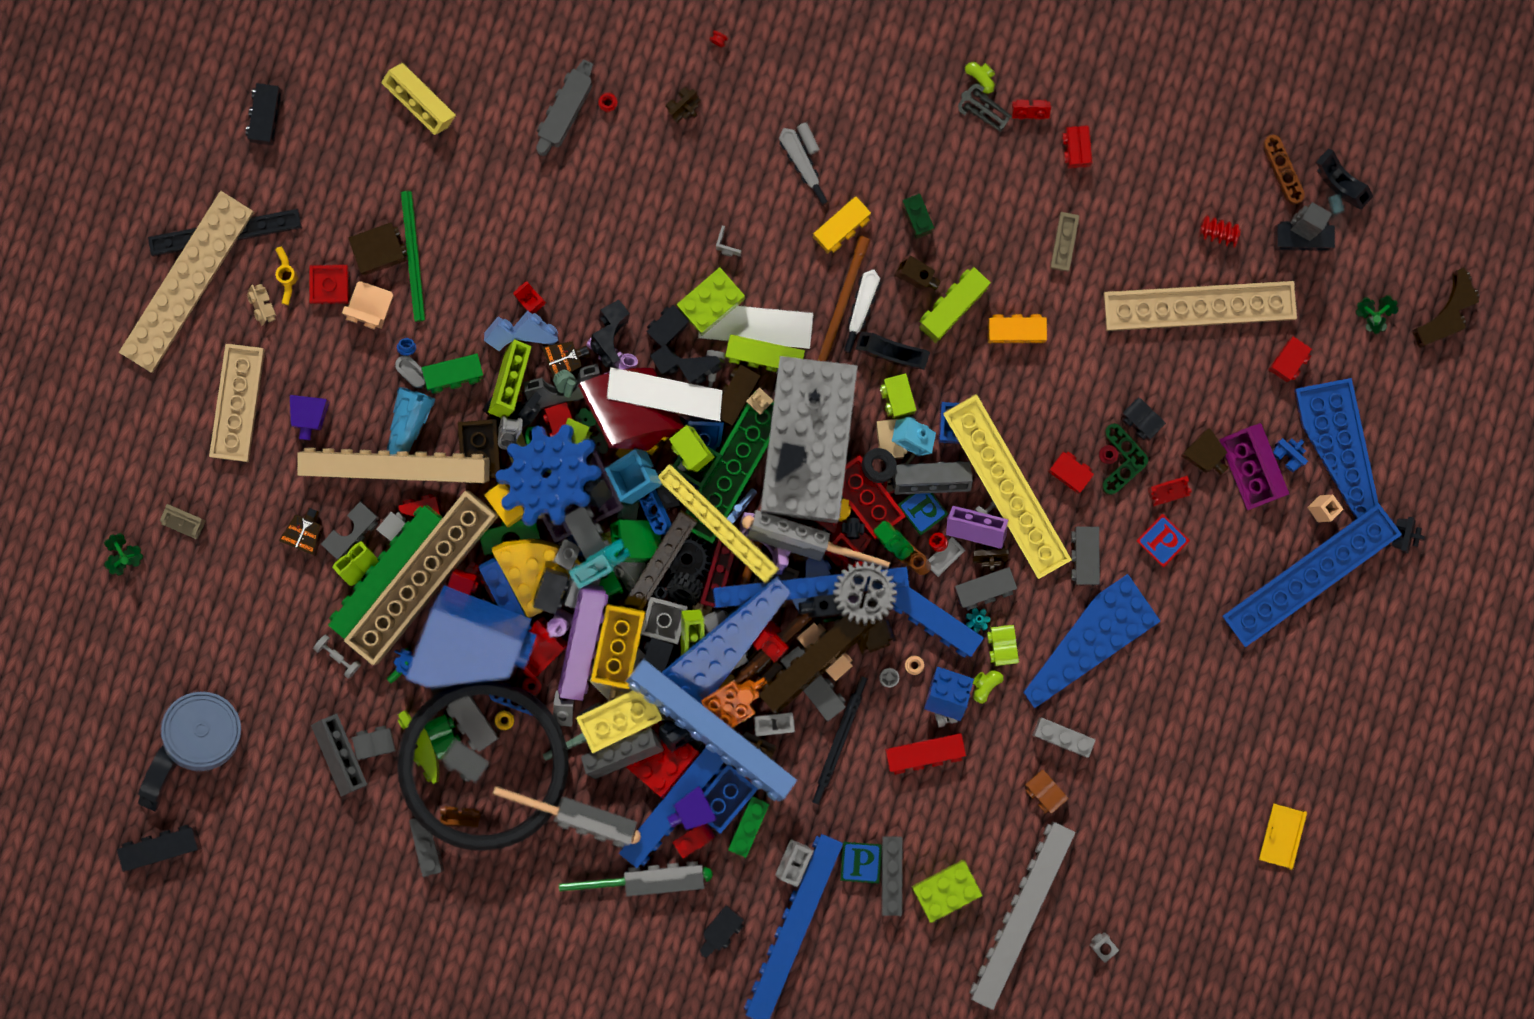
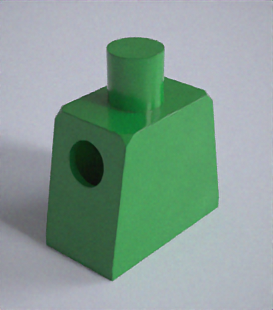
M614 571L600 577L599 586L604 587L605 593L608 594L607 602L609 604L627 596Z

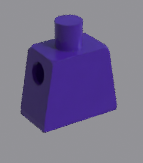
M290 395L291 426L300 429V440L310 441L312 430L321 431L329 406L327 399Z
M700 786L675 803L674 807L677 812L667 817L672 828L683 823L686 830L716 820Z

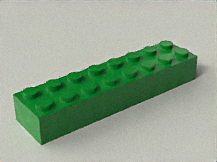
M774 401L761 415L747 404L719 453L723 456L704 488H699L698 490L726 518L729 517L769 447ZM687 509L685 513L697 520L691 533L713 545L717 536Z

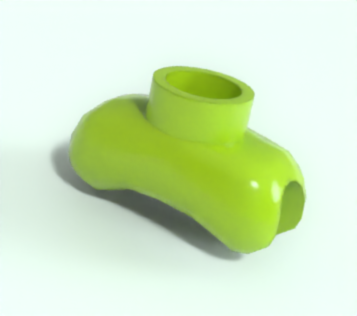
M976 62L966 65L965 72L973 76L984 87L982 92L990 94L995 88V83L991 79L995 72L986 63L982 66Z
M995 670L989 671L986 675L980 672L973 681V685L976 686L973 691L974 700L980 704L987 702L992 689L1003 682V675Z

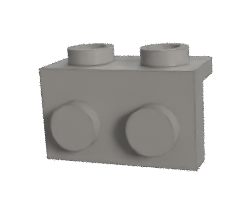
M621 562L613 567V571L625 585L627 592L630 593L647 565L639 562Z

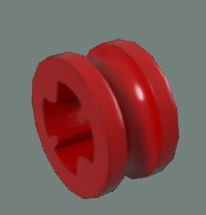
M713 31V37L709 38L710 42L724 48V42L728 41V37L718 31Z
M938 532L930 537L929 544L934 551L942 552L947 548L948 540L942 533Z

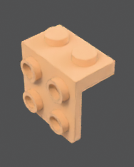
M359 281L356 284L349 307L344 306L342 314L350 322L357 323V321L365 323V327L374 330L375 327L382 329L393 299V293Z

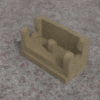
M166 504L160 522L164 526L198 540L206 520Z

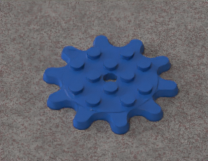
M562 425L558 433L552 437L546 435L543 427L535 426L532 429V440L527 446L521 447L516 443H512L507 447V453L513 458V464L508 469L499 470L496 473V481L499 484H508L510 486V491L502 499L501 505L505 510H511L516 506L524 507L522 520L527 526L535 524L539 515L543 513L549 514L551 521L559 525L565 520L564 511L567 505L574 503L580 507H585L590 502L589 495L583 490L584 484L601 476V469L598 466H589L586 463L587 456L595 449V443L592 440H584L581 443L574 444L572 442L574 429L570 425ZM550 469L552 471L551 475L548 478H543L542 475Z

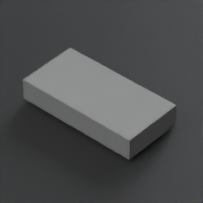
M951 537L948 540L947 548L942 552H936L929 559L931 563L930 570L939 577L965 549Z

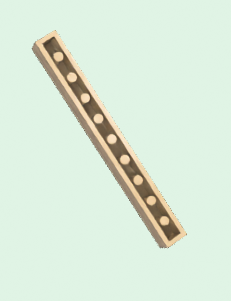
M304 448V451L298 452V476L485 483L489 481L490 458H483V454H472V457H465L463 453H454L453 456H446V453H434V456H427V452H415V455H408V451H397V454H390V451L381 450L378 451V454L371 453V450H360V453H353V449H341V452H334L332 448H324L323 452L316 451V448Z

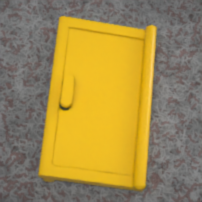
M1273 803L1259 860L1293 869L1307 816L1306 811L1302 812Z

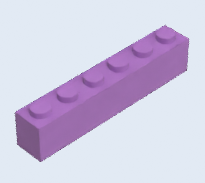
M586 585L579 589L558 685L560 698L583 701L584 694L588 692L587 679L592 674L591 661L596 656L595 642L599 641L600 638L599 624L603 623V606H606L608 601V594L605 593L604 587Z

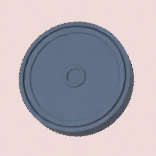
M194 692L180 697L167 709L162 720L161 739L166 753L175 763L189 770L206 771L223 765L233 756L240 741L241 724L235 708L226 699L214 693Z

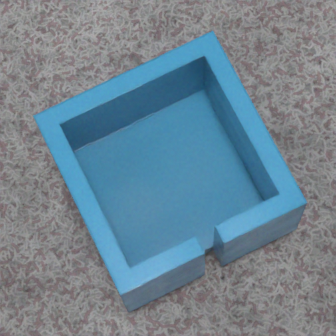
M634 449L605 468L620 502L633 504L662 485L656 470L651 469L654 466L646 451Z

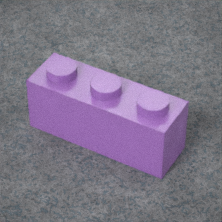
M952 506L947 521L946 535L1002 549L1007 535L1009 519Z

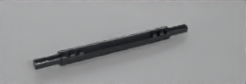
M860 676L855 692L851 694L817 782L819 785L812 800L815 804H820L825 788L829 786L863 697L861 695L868 678Z

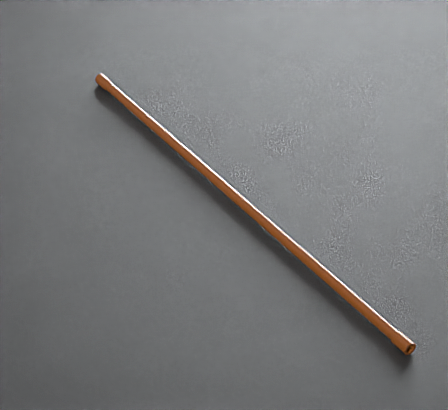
M860 236L858 239L853 260L817 361L827 362L860 265L870 243V239ZM754 541L753 544L761 551L763 544ZM747 565L739 585L750 584L753 571Z

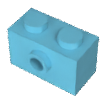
M905 417L904 419L896 420L892 442L917 456L932 453L936 432L929 429L927 425L920 424L913 417Z

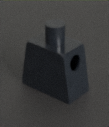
M833 594L807 598L806 602L798 604L799 613L808 614L809 618L839 615L843 613L844 609H837L840 603H834V599L839 596Z

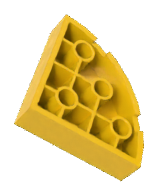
M540 539L511 540L492 547L496 560L528 618L544 611L534 608L532 602L545 567L566 573L568 580L570 577L569 570L554 562L560 546L550 541ZM578 557L576 558V560H575V562H574V564H578V565L584 563V562H583L581 559H579Z

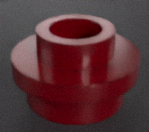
M1106 445L1100 449L1099 458L1104 464H1113L1118 459V451L1114 446ZM1107 451L1112 453L1111 458L1106 457Z

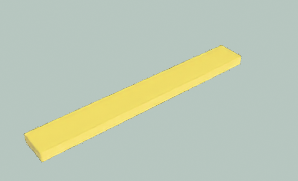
M669 464L658 476L661 483L767 584L780 569L672 465Z

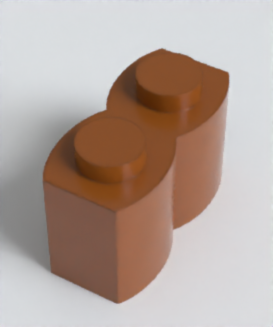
M1043 769L1025 784L1027 787L1026 793L1032 799L1034 797L1037 798L1040 802L1038 806L1045 814L1047 812L1052 814L1069 799Z

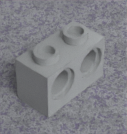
M793 713L754 717L756 736L795 732Z
M791 839L775 875L780 880L798 887L813 850Z

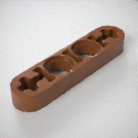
M1269 135L1263 142L1264 151L1287 202L1297 205L1304 199L1303 188L1281 139L1277 135ZM1270 140L1277 143L1274 146L1277 152L1274 156L1271 154L1274 153V148L1268 146ZM1276 157H1283L1285 164L1283 166L1276 165ZM1284 174L1292 176L1291 183L1283 181L1282 177ZM1293 184L1296 185L1293 188L1294 193H1299V197L1297 198V200L1296 198H1291V195L1293 194L1292 189L1290 188L1289 190H1287V188L1291 187Z

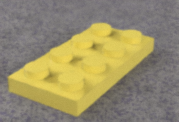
M631 691L576 719L592 753L663 720L658 706L647 702L644 699V695L640 692Z

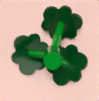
M1389 295L1379 300V312H1374L1375 301L1369 297L1363 298L1362 302L1357 304L1356 315L1363 318L1368 317L1366 319V330L1368 332L1373 331L1374 334H1379L1380 331H1386V318L1381 317V315L1386 313V315L1391 316L1398 313V302Z
M122 533L112 534L109 536V539L104 541L108 551L115 550L119 553L115 557L110 555L108 560L104 562V567L109 570L111 575L116 574L120 576L124 573L126 564L137 567L141 563L140 560L143 559L139 546L129 545L126 548L127 550L122 552L121 549L126 544Z

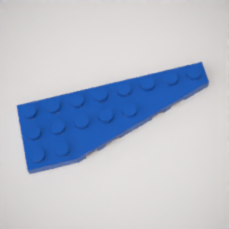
M1128 574L1092 599L1091 603L1023 693L1033 708L1042 704L1160 622V619Z

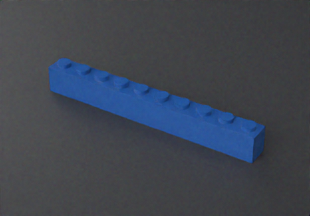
M907 567L881 570V572L888 570L886 577L893 576V580L890 583H896L895 588L909 586ZM843 574L783 580L782 582L791 592L786 600L832 595L833 591L839 590L834 587L835 583H840L837 577L844 576ZM867 577L864 592L868 591L870 577ZM855 578L853 579V583L856 585H861L863 583V580L861 578ZM756 583L713 588L714 607L743 605L767 584ZM873 583L872 588L880 590L882 585L880 583Z
M822 833L820 837H815L812 847L815 849L808 862L806 871L800 880L798 890H793L789 899L792 902L790 909L786 908L783 913L782 919L785 921L782 927L778 926L774 937L777 940L774 945H770L766 954L769 956L767 963L763 962L759 971L762 974L759 981L755 980L751 990L754 992L752 999L748 998L744 1006L746 1016L753 1019H770L843 842Z

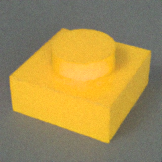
M841 499L838 522H843L850 516L851 506H848L849 500Z

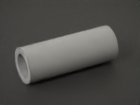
M807 122L797 126L809 154L818 152L820 149Z

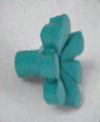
M973 608L971 610L972 614H966V619L970 620L966 623V626L969 628L974 627L973 631L979 633L980 628L986 631L988 629L986 623L991 621L989 616H985L987 611L981 609L979 612L977 608Z

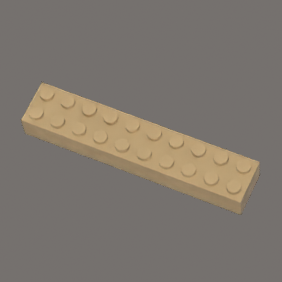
M465 491L358 622L344 642L373 666L379 664L499 515L472 492Z

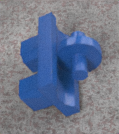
M1282 438L1275 443L1276 447L1273 450V454L1277 460H1281L1285 454L1290 458L1285 465L1289 471L1294 472L1308 462L1302 456L1306 452L1301 447L1304 443L1302 439L1296 442L1291 438L1287 443Z

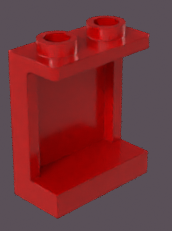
M544 617L537 620L532 625V629L528 631L537 635L523 669L525 675L532 679L539 676L567 648L568 644L562 636L549 637L550 633L547 632L548 621Z

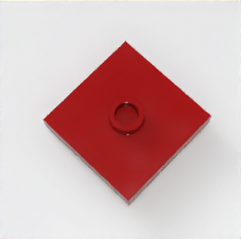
M309 265V303L348 304V265Z

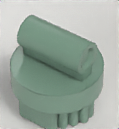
M564 369L557 372L553 379L558 392L564 393L565 397H571L573 389L577 384L574 375Z

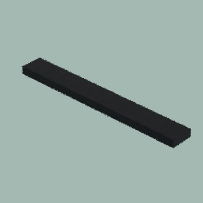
M299 209L251 217L236 241L301 229L302 223ZM197 228L148 237L151 256L183 251Z

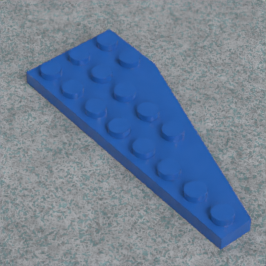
M1352 378L1294 389L1302 428L1355 519H1357L1378 504V498Z

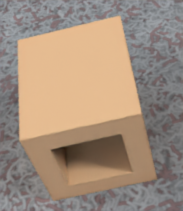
M1333 494L1320 495L1307 507L1317 522H1330L1343 510Z

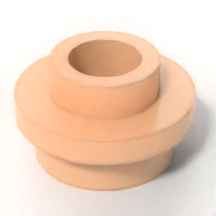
M911 656L905 662V669L911 675H918L924 669V661L918 656ZM912 662L918 663L917 669L911 667Z

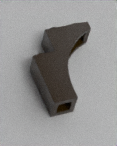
M1465 267L1452 273L1451 294L1442 311L1429 323L1412 330L1419 348L1466 329V320L1459 311L1479 303V293L1476 288H1473L1471 275L1465 270Z

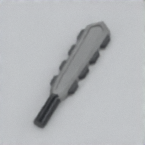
M783 128L779 137L780 146L783 150L787 151V157L790 162H794V168L797 173H801L803 183L808 184L813 189L822 206L827 204L828 200L819 186V174L817 170L813 169V162L811 158L807 157L808 152L805 146L801 145L802 139L799 133L792 129Z

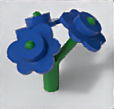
M408 648L394 650L395 653L401 656L394 660V664L397 667L387 677L388 682L393 683L402 674L407 676L414 658L412 651Z

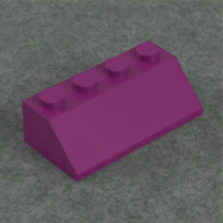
M1261 423L1219 439L1227 451L1225 456L1247 510L1289 495Z

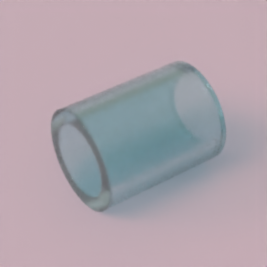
M1341 194L1328 197L1332 215L1345 211Z

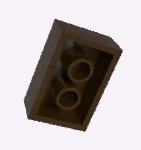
M496 419L458 422L460 453L465 454V457H472V454H483V458H490L489 480L496 479V473L502 470L501 451L498 446L499 422Z

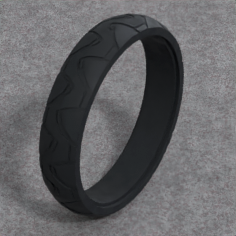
M483 680L455 684L442 690L425 702L412 717L403 734L397 761L401 793L407 807L419 824L445 843L475 851L497 850L517 844L538 831L549 820L552 813L536 809L530 817L516 827L490 835L463 833L448 827L433 816L417 792L413 777V756L422 730L438 711L456 700L474 695L504 697L527 709L543 727L552 750V778L548 791L542 801L543 803L555 807L558 806L565 791L569 770L565 738L557 720L549 709L539 699L520 687L502 681Z

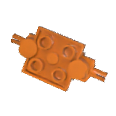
M762 677L755 683L748 679L742 684L737 685L735 680L702 699L701 703L725 724L733 728L755 714L751 704L753 700L759 697L758 689L765 686L767 681Z

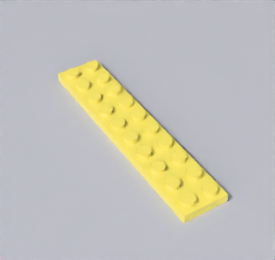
M977 394L944 412L943 415L1003 518L1009 519L1008 527L1037 578L1040 579L1070 562L1072 559Z

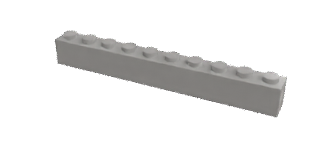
M1052 822L1051 825L1047 824L1043 833L1046 836L1043 842L1040 841L1035 850L1037 855L1028 864L1027 870L1029 872L1027 877L1023 876L1020 881V892L1018 895L1015 894L1010 905L1013 907L1010 913L1006 912L1002 920L1004 926L1002 930L997 931L994 937L996 943L993 948H989L986 954L988 959L986 965H982L977 974L979 980L977 984L973 983L969 994H971L970 998L973 1001L992 1010L994 1009L1076 832L1055 822Z

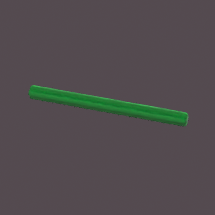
M412 191L401 192L414 321L422 322L425 320L413 195Z

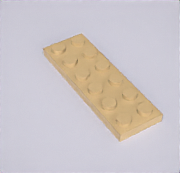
M225 344L209 454L211 458L249 462L265 352L264 348Z

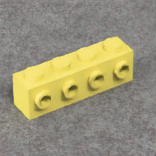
M403 63L390 69L381 82L434 135L447 129L456 116Z

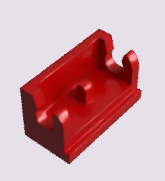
M1188 476L1149 487L1148 491L1153 507L1190 496L1192 489L1188 486Z

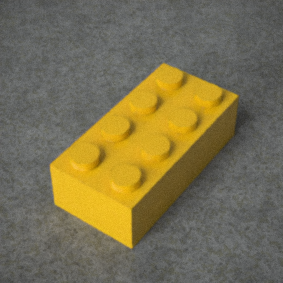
M607 603L591 682L629 689V684L626 680L633 672L645 611Z

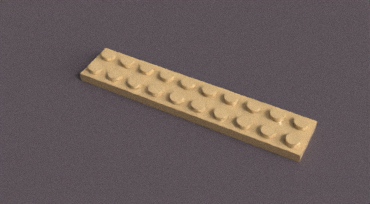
M219 192L119 353L151 373L154 372L254 213L253 210L224 192Z
M1294 281L1103 293L1106 331L1297 319Z

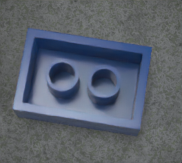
M729 764L704 792L716 817L715 821L708 824L720 834L758 790L747 778L740 775Z

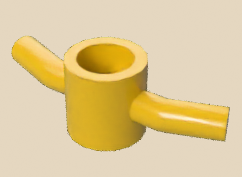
M280 246L275 250L282 265L277 268L275 276L284 285V295L281 304L289 305L292 286L297 282L298 275L289 266L288 257L283 247ZM285 271L291 272V277L288 280H282V274Z

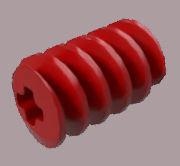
M1206 215L1202 220L1198 237L1203 234V240H1206L1208 236H1211V242L1218 238V244L1225 240V246L1233 242V248H1235L1240 237L1241 228L1239 230L1237 223L1232 227L1229 221L1224 226V220L1222 219L1218 223L1216 218H1212L1209 221V216Z

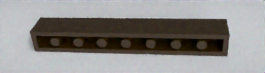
M868 592L864 594L862 597V601L859 606L860 609H863L865 598ZM874 601L867 603V606L872 609L878 606ZM849 614L843 618H838L833 623L834 627L829 631H824L818 637L819 640L815 644L812 643L804 650L805 653L800 658H794L790 662L791 666L788 669L782 670L776 675V680L772 683H767L761 689L762 692L759 696L774 713L779 714L880 621L875 618L874 624L867 620L866 625H864L861 619L858 624H856V618L849 621Z

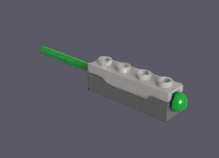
M698 861L686 862V866H679V863L667 864V868L651 865L648 866V870H640V867H631L624 873L625 877L561 883L559 884V891L625 886L626 896L696 890L704 889V878L706 882L710 881L713 873L710 868L702 867V864L698 865Z

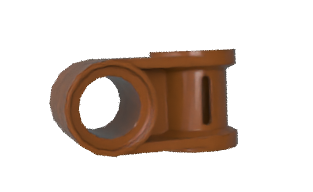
M913 545V552L904 560H900L893 555L902 564L908 566L919 575H925L931 569L929 560ZM920 561H924L922 566L917 567Z

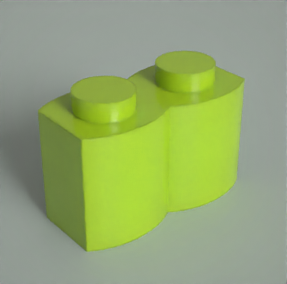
M361 541L355 544L346 555L339 558L333 565V568L350 586H353L363 578L371 566L375 567L379 561L374 553Z
M1014 625L991 627L990 632H987L988 644H992V651H989L990 662H994V666L1018 664L1019 659Z

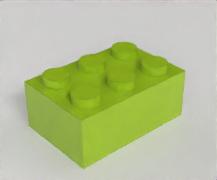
M719 267L676 305L677 309L690 320L692 326L703 336L743 302L745 295Z
M964 860L911 886L930 923L983 896Z

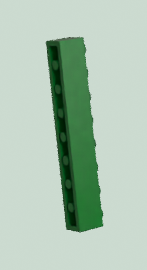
M425 505L417 508L413 514L415 516L411 522L407 521L401 528L402 534L392 539L389 543L391 546L387 552L383 551L377 558L379 561L375 567L371 566L365 573L367 577L363 582L360 580L354 586L353 590L355 592L352 596L348 595L342 601L341 605L343 607L339 612L336 610L330 616L331 622L328 626L342 638L346 639L443 519L430 506Z

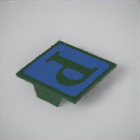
M933 493L911 494L898 504L920 536L948 515Z
M843 842L840 881L879 883L882 844Z

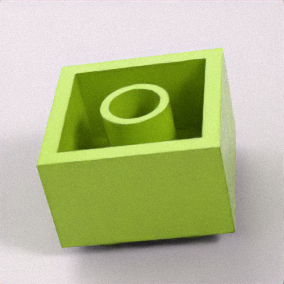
M907 374L884 379L880 392L882 398H886L887 401L885 406L887 417L891 416L893 420L914 415L916 407Z

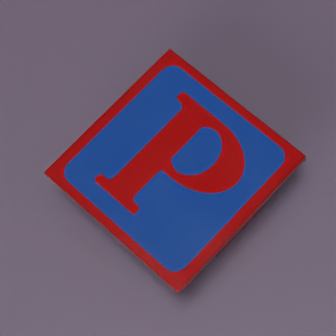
M1164 514L1136 540L1163 568L1190 541Z

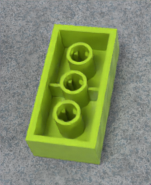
M975 267L971 271L967 269L958 280L960 282L958 284L954 283L947 290V296L945 298L941 296L933 306L934 310L932 312L928 310L921 317L919 329L935 344L991 284Z

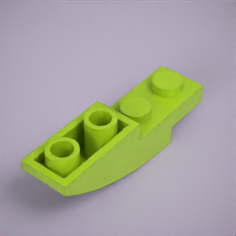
M404 710L398 714L400 718L398 722L403 729H406L412 718L407 710ZM424 727L416 743L418 748L414 751L413 760L417 766L421 765L425 770L423 775L428 782L432 781L435 784L439 782V762Z

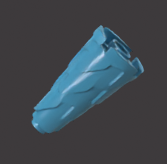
M398 388L393 409L394 416L390 428L391 434L387 446V451H390V454H397V451L410 452L413 442L417 439L423 423L425 424L436 399L417 391H411V389Z

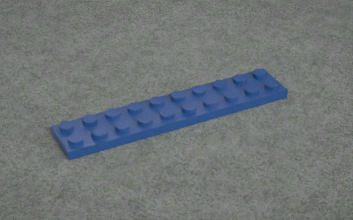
M1378 503L1226 612L1222 617L1242 645L1247 647L1402 534Z

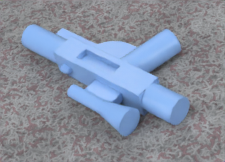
M750 489L740 503L735 505L732 513L727 518L732 524L735 523L757 494L755 489Z

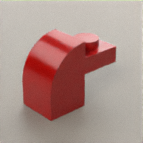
M770 620L755 639L753 645L757 650L762 649L776 662L789 647L777 636L781 629Z
M708 823L691 828L672 843L681 857L685 858L711 841L715 834Z

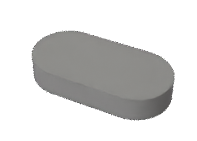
M400 356L395 363L396 370L413 387H425L421 367L410 356Z

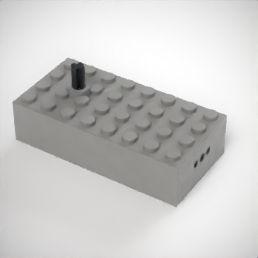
M780 356L761 512L773 516L838 523L857 365ZM782 442L805 446V451L808 452L806 464L802 463L800 469L780 482H774Z

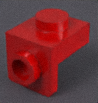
M527 281L513 292V295L522 306L532 314L536 313L546 304L544 299Z

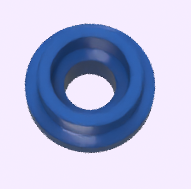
M403 338L397 344V351L402 355L408 356L415 353L416 345L412 339Z

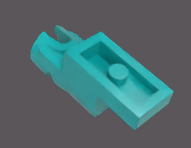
M621 538L588 557L586 562L569 570L579 589L613 571L614 566L630 556L628 548L620 551L617 557L614 556L617 551L624 548V542Z

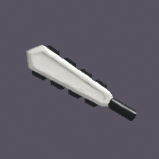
M874 269L864 273L859 279L858 285L860 289L856 291V303L852 305L851 309L853 315L848 320L850 333L844 351L847 353H851L857 334L865 327V317L869 316L871 311L869 307L876 298L874 294L881 285L879 282L880 277Z

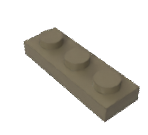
M1060 212L1050 269L1069 272L1080 215Z

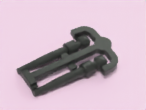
M973 84L968 91L962 93V100L958 104L959 111L966 115L968 110H970L971 114L978 116L1001 132L1012 115L989 99V96L985 93L982 94L983 86ZM973 89H975L973 95L980 97L981 101L986 102L985 106L972 97L971 92ZM965 101H971L973 104H975L982 110L979 112V109H977L976 107H972V104L969 102H966L964 104V109L962 105ZM989 105L1007 116L1006 119L1003 120L989 110ZM984 112H986L995 120L1000 122V127L997 124H995L992 120H990L988 117H986L984 115Z

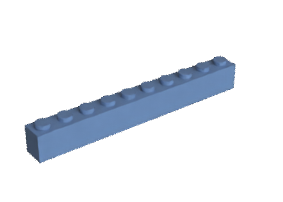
M644 659L626 680L633 691L644 695V699L647 702L658 706L662 714L672 717L679 727L686 728L691 732L690 735L694 739L705 743L709 751L719 754L723 762L733 765L740 775L747 776L752 780V784L755 787L766 791L767 796L772 800L779 802L784 799L796 783L797 779Z

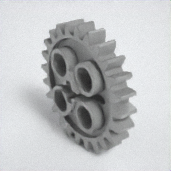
M864 561L861 567L856 562V568L849 565V572L842 570L844 577H837L840 583H835L834 587L839 590L833 591V595L839 597L834 599V603H840L837 609H844L842 616L849 614V621L856 618V624L859 623L860 619L863 620L864 625H866L867 620L874 624L875 618L882 621L881 614L888 616L886 609L893 610V606L890 603H896V599L891 597L897 595V591L892 590L896 587V583H890L893 580V576L886 577L888 570L881 572V565L876 569L874 568V562L871 563L870 567L867 566L866 561ZM867 577H870L868 594L866 595L863 609H860L862 592H864ZM861 578L863 583L856 585L853 583V579ZM880 583L882 588L875 590L872 588V584ZM855 596L858 598V602L850 603L848 598ZM874 601L878 606L872 609L867 606V603Z

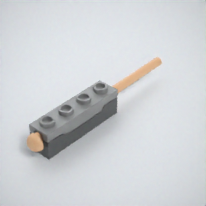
M758 510L755 511L753 517L752 515H747L742 520L743 527L748 530V539L814 560L821 561L827 550L862 562L866 561L869 564L874 562L875 566L881 565L885 569H888L890 565L888 561L828 542L830 533Z
M495 787L493 790L494 795L552 813L555 816L553 821L557 822V826L561 828H575L579 834L587 835L589 833L595 835L594 838L605 842L607 839L613 841L612 844L617 847L623 848L624 845L627 846L630 843L636 844L641 839L640 832L635 829L636 821L565 797L561 798L558 807L498 787Z

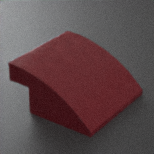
M654 368L623 369L658 377ZM610 373L591 378L578 385L610 448L649 451L663 437L671 438L684 428L676 412L607 399Z

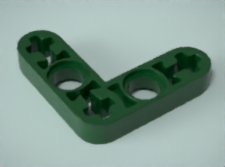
M1115 423L1106 427L1104 435L1126 461L1103 481L1102 490L1108 495L1117 493L1148 464L1147 455L1123 428ZM1116 428L1118 430L1116 432L1118 437L1120 438L1123 435L1125 438L1121 439L1118 442V444H1116L1115 441L1118 440V438L1114 435L1111 437L1109 435V433L1111 432L1109 429ZM1127 441L1131 444L1129 452L1121 449L1122 442ZM1136 449L1138 452H1136L1135 455L1138 458L1143 457V465H1136V458L1134 456H1131V458H1129L1128 455L1133 453V451ZM1122 468H1127L1130 471L1129 478L1124 479L1120 476ZM1114 475H1116L1117 479L1121 481L1123 484L1120 485V482H1118L1114 485V491L1112 489L1107 490V482L1112 483L1114 480H1116V478L1113 477Z

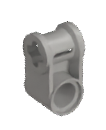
M506 416L501 417L498 427V446L501 449H507L510 444L517 442L522 431V418L515 420L507 419Z

